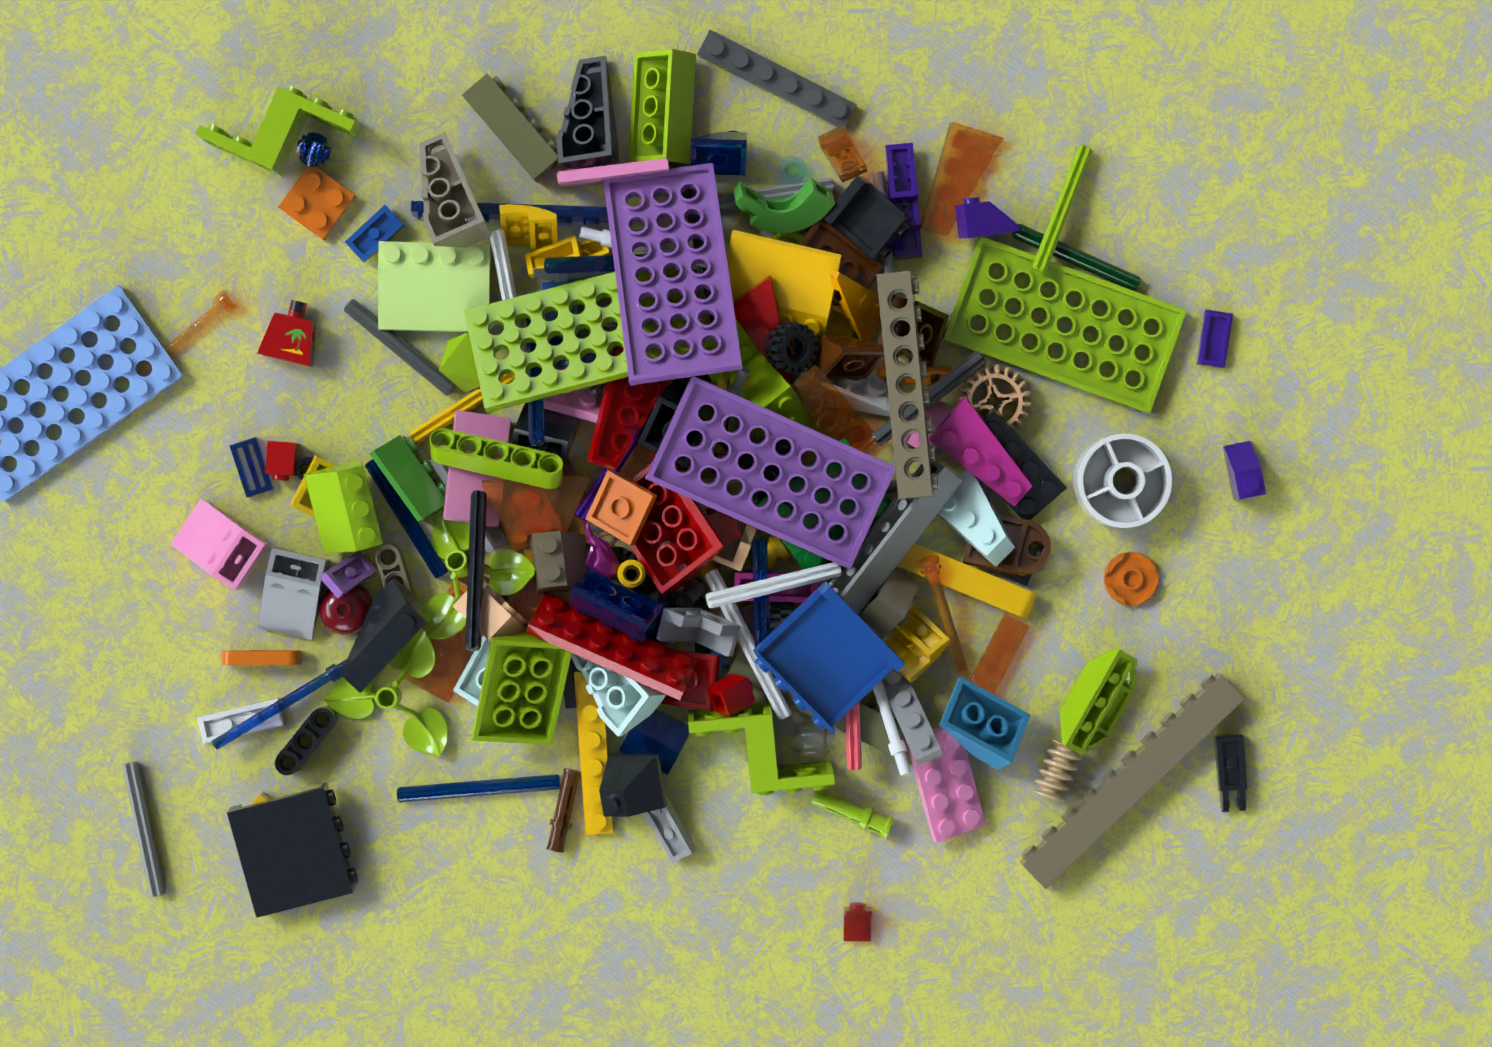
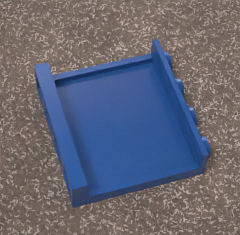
M826 581L753 650L757 657L754 662L765 673L770 670L776 676L773 680L783 692L789 689L795 695L792 699L803 712L808 709L814 715L811 718L812 721L822 731L827 728L832 734L835 732L833 726L893 669L898 672L905 665L902 659Z

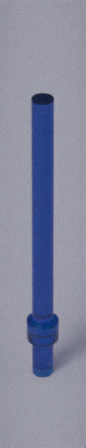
M346 660L337 665L335 663L325 668L326 672L213 739L212 743L216 750L330 681L334 683L341 679L342 676L340 674Z

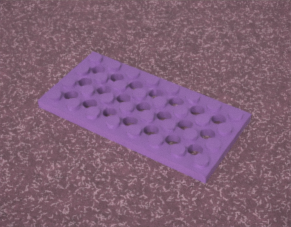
M713 163L673 168L667 172L603 179L630 385L743 369ZM687 189H693L697 192L696 196L691 199L684 198L682 193ZM659 193L669 195V199L664 203H658L654 200L655 196ZM632 197H639L642 200L641 204L636 207L629 206L627 201ZM689 214H697L701 217L694 224L685 221ZM662 218H670L673 221L667 228H662L658 225V221ZM634 222L645 224L644 229L639 232L632 231L630 226ZM698 238L704 241L703 246L698 249H693L689 246V242L693 239ZM670 242L676 245V249L673 252L665 253L661 250L665 243ZM643 246L649 250L643 257L633 254L637 247ZM696 264H705L708 267L702 274H696L692 271ZM669 268H677L680 271L678 276L674 278H668L664 275L665 271ZM641 272L652 274L651 279L647 282H640L636 278ZM700 289H708L711 292L707 299H699L695 296ZM673 293L683 295V299L679 303L668 301V297ZM645 297L655 299V303L651 307L641 306L640 301ZM705 314H710L715 318L713 323L709 325L701 324L699 319ZM677 318H682L687 322L685 327L681 329L673 328L671 323ZM649 322L659 325L657 331L653 333H647L643 328ZM707 340H715L718 342V347L715 350L708 351L703 348V344ZM679 344H687L690 347L689 352L684 355H679L674 350ZM652 348H659L662 351L661 356L656 359H651L646 354Z
M692 376L650 466L646 479L851 569L896 469L895 466ZM710 405L713 407L714 416L710 420L704 421L699 418L698 410L701 406ZM730 416H735L740 421L739 428L734 432H728L724 428V421ZM754 428H762L765 431V439L761 443L756 444L750 440L749 435ZM694 430L701 432L703 439L698 446H691L687 443L686 438L689 432ZM781 439H786L791 444L790 451L785 455H780L775 450L776 443ZM717 442H724L728 446V453L722 458L715 457L712 453V448ZM805 451H813L816 454L815 463L811 466H804L801 463V455ZM745 453L751 454L754 459L753 465L748 469H742L738 465L739 457ZM681 456H686L691 461L689 470L685 472H680L675 468V461ZM831 462H838L842 468L840 475L834 478L829 477L826 473L827 466ZM768 465H775L779 469V475L775 480H767L764 477L763 472ZM705 468H713L717 473L716 479L712 483H705L701 480V472ZM858 473L864 474L867 478L866 485L861 489H856L852 486V478ZM795 476L802 477L805 482L804 488L798 492H794L789 488V482ZM732 479H738L742 483V490L735 495L729 494L726 490L727 483ZM819 488H827L830 492V498L825 503H819L815 500L814 495ZM759 490L766 492L768 496L767 502L762 506H756L752 502L753 494ZM845 499H852L855 502V510L851 514H843L840 510V504ZM782 502H789L793 506V512L788 517H781L777 512L778 506ZM809 513H814L818 516V524L814 528H806L803 525V518ZM835 524L841 525L844 529L843 536L837 540L831 539L828 535L829 528Z

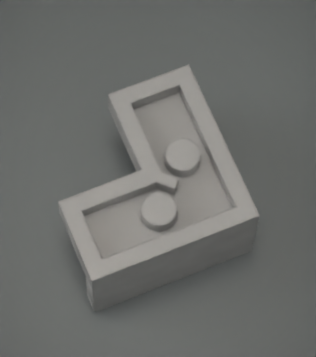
M664 608L657 640L694 641L728 657L733 656L740 625L701 608Z

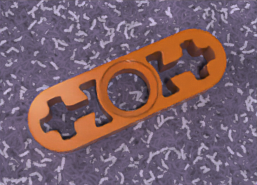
M301 650L221 651V665L302 664Z

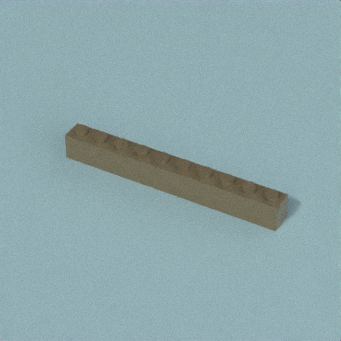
M1217 673L1215 676L1210 674L1200 684L1202 688L1195 695L1190 693L1181 701L1180 705L1182 707L1175 714L1170 712L1162 719L1160 723L1163 726L1155 733L1150 731L1140 741L1143 744L1135 752L1133 750L1129 751L1121 759L1123 764L1115 771L1113 769L1109 770L1101 778L1103 783L1097 789H1089L1081 797L1083 802L1076 809L1074 807L1069 808L1061 816L1063 821L1056 828L1054 826L1049 827L1042 834L1043 840L1036 847L1031 845L1022 853L1023 859L1020 863L1045 889L1245 699L1223 675Z

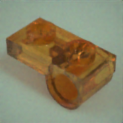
M845 125L818 136L822 152L842 183L867 172L866 164L854 147L852 138Z

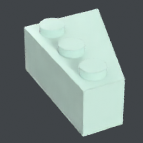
M966 469L959 476L963 480L938 514L996 567L1015 546L997 515L980 479Z

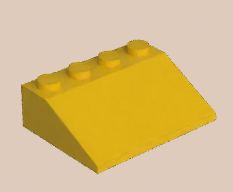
M733 230L727 255L732 299L735 301L770 275L773 278V290L775 300L778 302L780 320L782 322L806 325L809 327L808 329L814 331L812 336H825L832 314L836 291L831 284L829 273L831 270L839 272L842 255Z

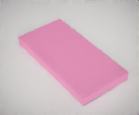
M663 158L558 171L557 179L560 188L565 189L604 184L603 179L669 171L668 159Z
M456 410L453 430L508 443L511 419ZM449 466L443 519L470 523L471 494L473 491L479 490L487 493L486 526L498 527L504 479Z

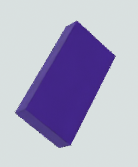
M1204 310L1196 364L1225 368L1233 318L1232 313Z

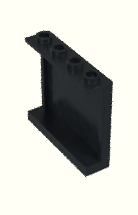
M327 782L323 783L321 787L244 807L240 804L232 806L228 810L227 816L256 918L354 892L355 884H358L356 869L350 868L348 858L351 857L350 847L347 841L343 842L341 832L344 831L342 818L340 815L336 816L335 814L336 796L333 789L329 790Z

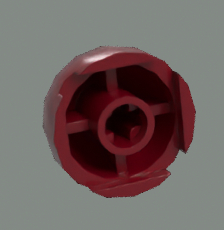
M360 584L340 598H337L328 588L322 595L319 604L320 618L325 627L333 633L342 636L359 633L373 602L369 590Z

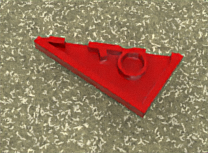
M770 275L733 301L736 320L765 358L770 356L765 354L764 350L769 348V345L765 344V340H771L768 333L775 331L774 326L777 324L781 325L782 322L778 314V302L775 300L773 278ZM776 369L787 383L792 380L791 373Z

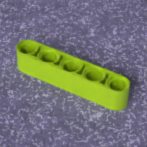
M444 428L436 429L430 435L431 458L438 464L545 489H555L563 482V461L554 453Z

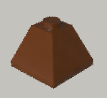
M825 335L820 337L814 345L818 346V351H813V355L817 357L815 361H812L818 379H866L885 358L884 346L849 337Z

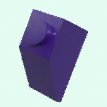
M980 197L963 199L964 204L955 205L959 238H973L1020 231L1019 225L990 201L980 202Z
M1251 441L1223 446L1233 500L1265 495L1266 489L1262 469Z

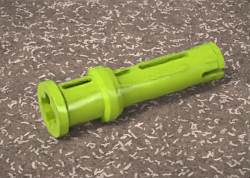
M816 790L811 801V805L825 809L858 824L860 830L864 831L867 829L879 834L883 840L886 839L894 821V817L890 816L888 818L873 811L872 807L864 809L823 790Z

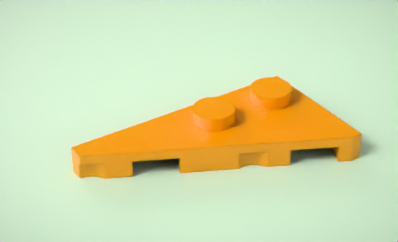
M831 270L829 273L831 284L841 294L842 298L839 303L845 317L848 318L850 330L857 333L858 340L871 342L881 320L879 296L840 272Z

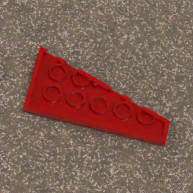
M615 346L613 356H619L624 348ZM629 377L606 382L587 461L611 470L617 468L633 443V438L640 427H643L648 419L647 416L655 406L658 397L668 387L671 380L630 385Z

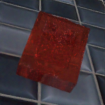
M853 902L849 903V907H843V941L871 942L872 909L871 907H866V903Z

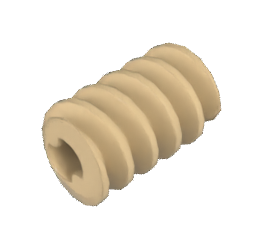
M1052 739L1051 742L1057 749L1047 750L1053 758L1043 759V763L1049 768L1048 770L1039 769L1038 772L1044 777V780L1035 779L1034 782L1040 789L1032 791L1055 801H1064L1065 797L1060 791H1069V786L1064 783V780L1073 781L1074 777L1068 770L1076 771L1078 767L1072 761L1082 760V756L1061 742Z

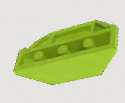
M1115 648L1086 663L1059 711L1063 745L1084 756L1088 753V750L1097 747L1108 739L1135 692V667L1137 666V659Z

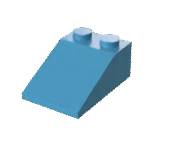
M960 676L939 726L975 758L999 770L1013 762L1031 715Z

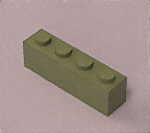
M487 73L463 93L462 96L535 182H537L558 164L557 146L551 139L546 142L539 133L543 130L533 118L528 121L521 113L525 109L515 97L510 100L503 92L507 88L497 76L492 79Z

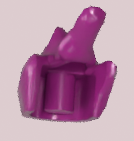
M587 522L585 524V531L588 536L587 542L591 546L586 559V566L600 579L608 582L617 577L620 565L619 559L613 553L608 541L597 538Z

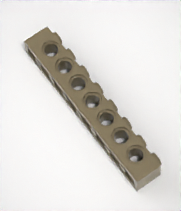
M911 271L876 274L898 499L934 497V490H939L937 473H932L931 462H936L935 446L929 445L928 434H933L932 417L926 416V406H930L929 389H924L923 378H928L926 361H921L920 350H925L923 333H918L917 322H922L921 306L915 304V294H919L918 277H913ZM897 295L907 296L908 301L905 307L901 309L894 308L893 299ZM902 322L908 323L910 325L908 335L904 337L897 336L895 331L897 325ZM904 350H909L913 353V359L907 365H902L898 361L899 354ZM906 378H913L916 382L915 389L910 393H905L901 389V383ZM908 406H916L918 408V416L913 421H907L904 418V410ZM911 434H919L921 437V444L916 449H910L907 446L906 441ZM916 461L921 462L924 466L923 474L919 477H912L909 472L910 465Z

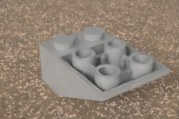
M277 547L271 548L265 574L258 628L312 640L319 612V604L325 586L320 577L328 570L330 559Z

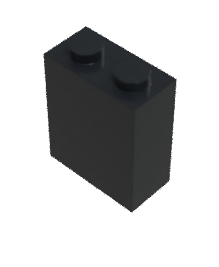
M544 398L525 403L514 427L512 444L554 453L565 463L580 427L581 419L542 408Z

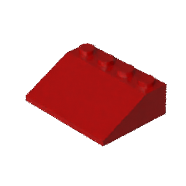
M650 464L632 478L631 481L656 494L657 498L635 545L629 546L660 593L665 594L677 591L694 578L725 545L695 500L646 479Z

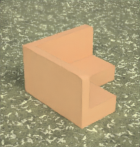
M735 519L742 537L725 544V547L712 560L741 571L757 528Z

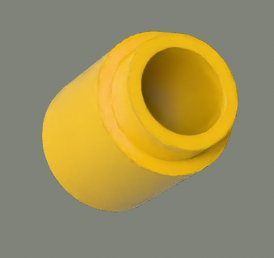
M627 560L618 568V580L624 587L636 588L644 581L645 569L640 562ZM629 569H633L637 573L636 578L633 580H629L626 577V572Z

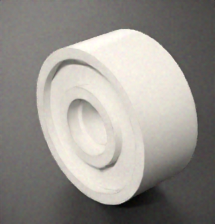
M1116 434L1093 442L1080 455L1073 473V490L1079 506L1091 519L1109 527L1131 528L1149 522L1164 508L1172 488V473L1163 452L1153 442L1134 434ZM1120 468L1129 470L1134 478L1133 487L1126 494L1119 493L1113 485V476Z

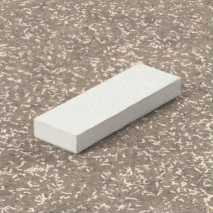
M279 698L197 717L203 744L285 725Z

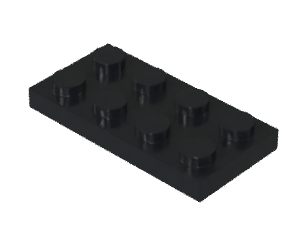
M992 408L982 417L1032 483L1030 490L1015 507L1003 497L1001 498L1021 519L1031 520L1065 491L1067 485L1010 424Z

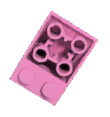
M201 498L171 542V545L233 590H240L270 543Z

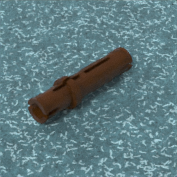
M564 768L563 770L564 773L554 818L550 819L552 827L548 846L546 847L547 850L564 853L567 831L572 826L570 818L581 775L580 771Z

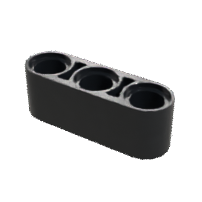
M322 706L315 709L275 759L274 765L280 774L292 775L301 769L335 727L338 721L337 712L329 706ZM320 712H325L330 716L328 726H322L318 723L317 716ZM307 733L312 737L313 744L310 748H306L300 743L301 734ZM285 755H291L295 759L296 763L293 769H288L283 765V757Z

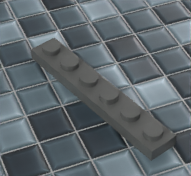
M709 30L697 53V56L842 130L845 129L857 105L712 30Z

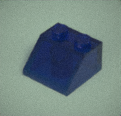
M656 708L649 717L628 731L619 751L623 753L659 754L661 772L668 775L690 734L689 724Z

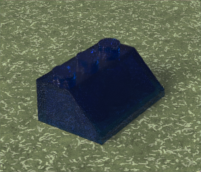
M591 568L574 584L570 594V606L576 608L580 614L592 616L600 620L606 627L616 628L626 633L630 639L645 642L653 633L664 607L663 604Z

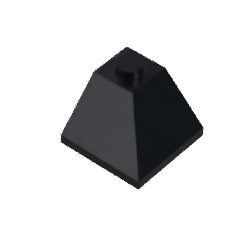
M610 753L608 755L599 789L604 817H630L667 806L659 754Z

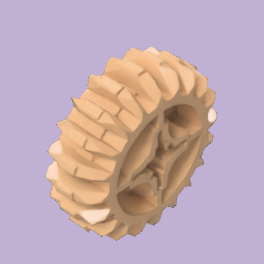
M987 365L983 366V376L977 370L973 373L976 378L975 381L970 377L965 380L970 385L969 388L965 386L959 387L961 392L966 393L967 399L975 410L985 409L990 411L994 408L992 405L981 406L982 403H986L987 400L991 399L989 397L991 394L995 398H1007V400L997 405L998 409H995L1001 416H1003V406L1006 403L1016 401L1015 410L1007 420L1013 429V423L1018 427L1024 425L1018 419L1019 416L1024 418L1029 416V413L1022 411V407H1031V402H1023V397H1028L1031 393L1030 391L1022 393L1020 390L1027 383L1025 381L1019 384L1015 382L1020 376L1018 373L1013 374L1011 378L1008 377L1009 367H1006L1003 373L1000 374L999 365H994L993 373H990ZM993 379L1005 382L1014 393L1001 394L998 392L996 385H994ZM985 381L986 395L984 399L972 403V396L976 387ZM957 397V402H959L963 397Z

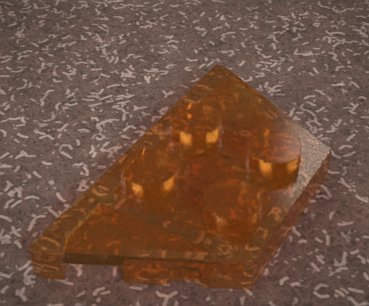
M589 475L563 476L562 484L555 489H545L506 479L482 480V487L510 536L554 531L567 532L589 483Z

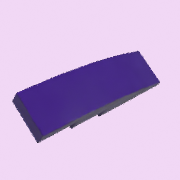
M913 143L885 145L889 198L913 219L909 224L910 230L901 239L897 238L893 243L895 260L922 258L918 187Z

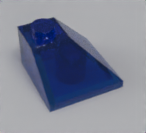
M716 132L691 138V166L713 163L715 175L746 176L747 132Z

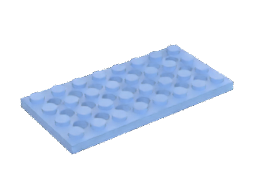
M120 285L0 368V395L5 396L8 401L7 408L0 411V500L2 502H7L184 376ZM111 316H116L120 320V327L114 332L109 331L106 326V322ZM94 332L98 337V341L94 347L89 348L84 343V337L87 333ZM131 338L136 343V349L133 353L126 354L122 349V344L126 339ZM72 348L75 352V359L67 364L62 360L61 355L64 349ZM106 354L111 355L114 360V364L109 370H104L100 366V359ZM143 361H148L152 365V372L146 377L141 376L138 372V366ZM48 363L51 365L53 373L50 378L43 379L39 374V369L43 364ZM83 370H87L91 374V381L86 386L80 385L77 380L78 374ZM120 377H126L130 383L129 389L123 393L116 389V381ZM23 379L27 380L30 384V391L26 395H21L17 391V384ZM60 386L66 387L69 392L68 398L63 402L58 401L55 397V391ZM102 392L107 397V404L99 409L94 405L93 399L97 393ZM37 402H42L46 406V413L41 418L33 414V406ZM77 408L81 409L85 414L84 421L80 424H75L71 420V413ZM15 418H20L24 423L23 430L18 434L12 432L10 428V423ZM54 424L59 425L62 429V436L58 440L51 439L48 433L49 428ZM31 440H35L40 446V450L35 456H30L26 451V446ZM9 456H13L17 460V468L12 472H8L4 468V460Z

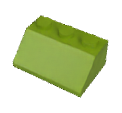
M353 460L304 474L324 554L355 552L383 544L365 468L360 461Z

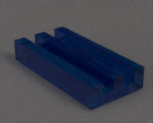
M257 437L229 445L246 498L274 490L270 475L265 474L266 463ZM251 444L265 483L263 487L261 486L248 446ZM239 448H243L246 461L256 488L254 490H251L238 451Z

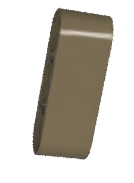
M393 544L381 546L377 550L375 558L383 586L385 587L393 576L398 575L403 578L404 587L416 598L401 549ZM387 549L393 550L396 554V560L391 565L386 564L382 557Z

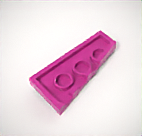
M965 395L934 430L933 434L929 436L931 442L1014 507L1032 487L1030 480L1008 454L1002 443L992 433Z

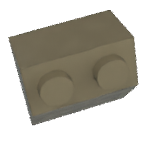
M565 531L532 534L530 547L532 563L536 570L534 576L536 595L592 588L590 570L586 566L588 555L585 534Z

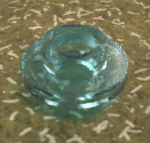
M796 156L785 158L779 166L780 177L789 184L801 182L806 175L804 161ZM789 166H795L798 169V173L790 175L787 169Z

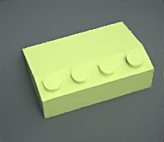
M379 241L378 329L468 332L464 310L490 304L492 259L490 244H472L468 247L434 246L433 243Z

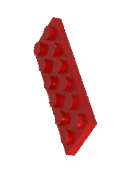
M546 593L526 630V633L679 701L697 663V660L684 653H679L659 642L652 641L634 631L618 626L607 619L600 618L582 608L573 606Z

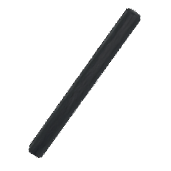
M479 490L472 492L470 505L465 649L469 651H478L481 648L487 493Z

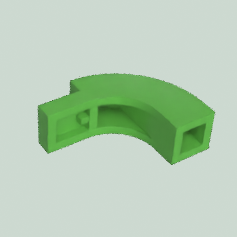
M811 177L797 193L779 200L766 198L742 182H739L733 189L736 205L742 211L749 213L751 225L773 233H791L806 229L821 220L835 205L832 191Z

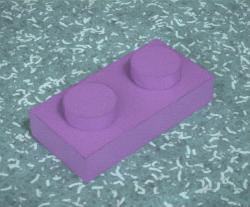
M357 551L325 571L320 579L337 598H340L371 578L377 572V569L361 551Z

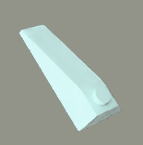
M571 654L577 670L582 671L588 684L586 689L589 695L593 694L596 700L600 718L618 737L623 736L649 717L666 696L664 693L576 654Z

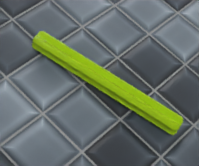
M1080 145L1077 148L1033 262L1032 268L1038 272L1045 273L1048 269L1090 160L1092 149L1084 145Z

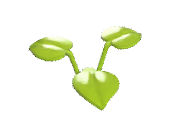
M439 510L433 525L432 544L436 554L445 560L446 567L452 572L450 578L453 580L455 598L448 593H440L428 602L426 608L434 615L426 624V636L430 639L451 637L459 633L466 626V619L453 605L461 597L458 577L468 576V556L462 551L469 550L470 525L464 522L444 520V510ZM502 551L495 554L491 559L492 569L484 567V573L491 574L489 579L490 587L502 596H512L520 592L535 576L536 572L530 560L514 551Z
M420 630L390 662L394 669L402 670L401 675L392 685H387L379 689L377 693H372L373 686L370 683L359 693L342 677L324 697V701L330 708L352 719H363L373 713L375 705L372 698L382 709L395 707L396 710L409 713L413 717L408 719L403 726L405 742L418 752L440 756L445 750L448 741V727L442 713L433 707H425L418 714L415 710L400 704L402 692L398 686L407 673L411 677L421 678L429 674L435 666V650L424 630Z

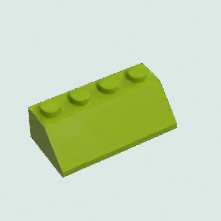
M676 49L634 53L628 163L666 158L668 159V165L690 164L696 54Z

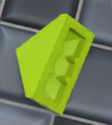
M469 332L448 340L439 368L441 373L464 392L480 388Z

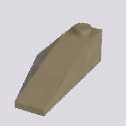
M444 132L421 142L423 222L433 245L468 247L491 237L446 133Z

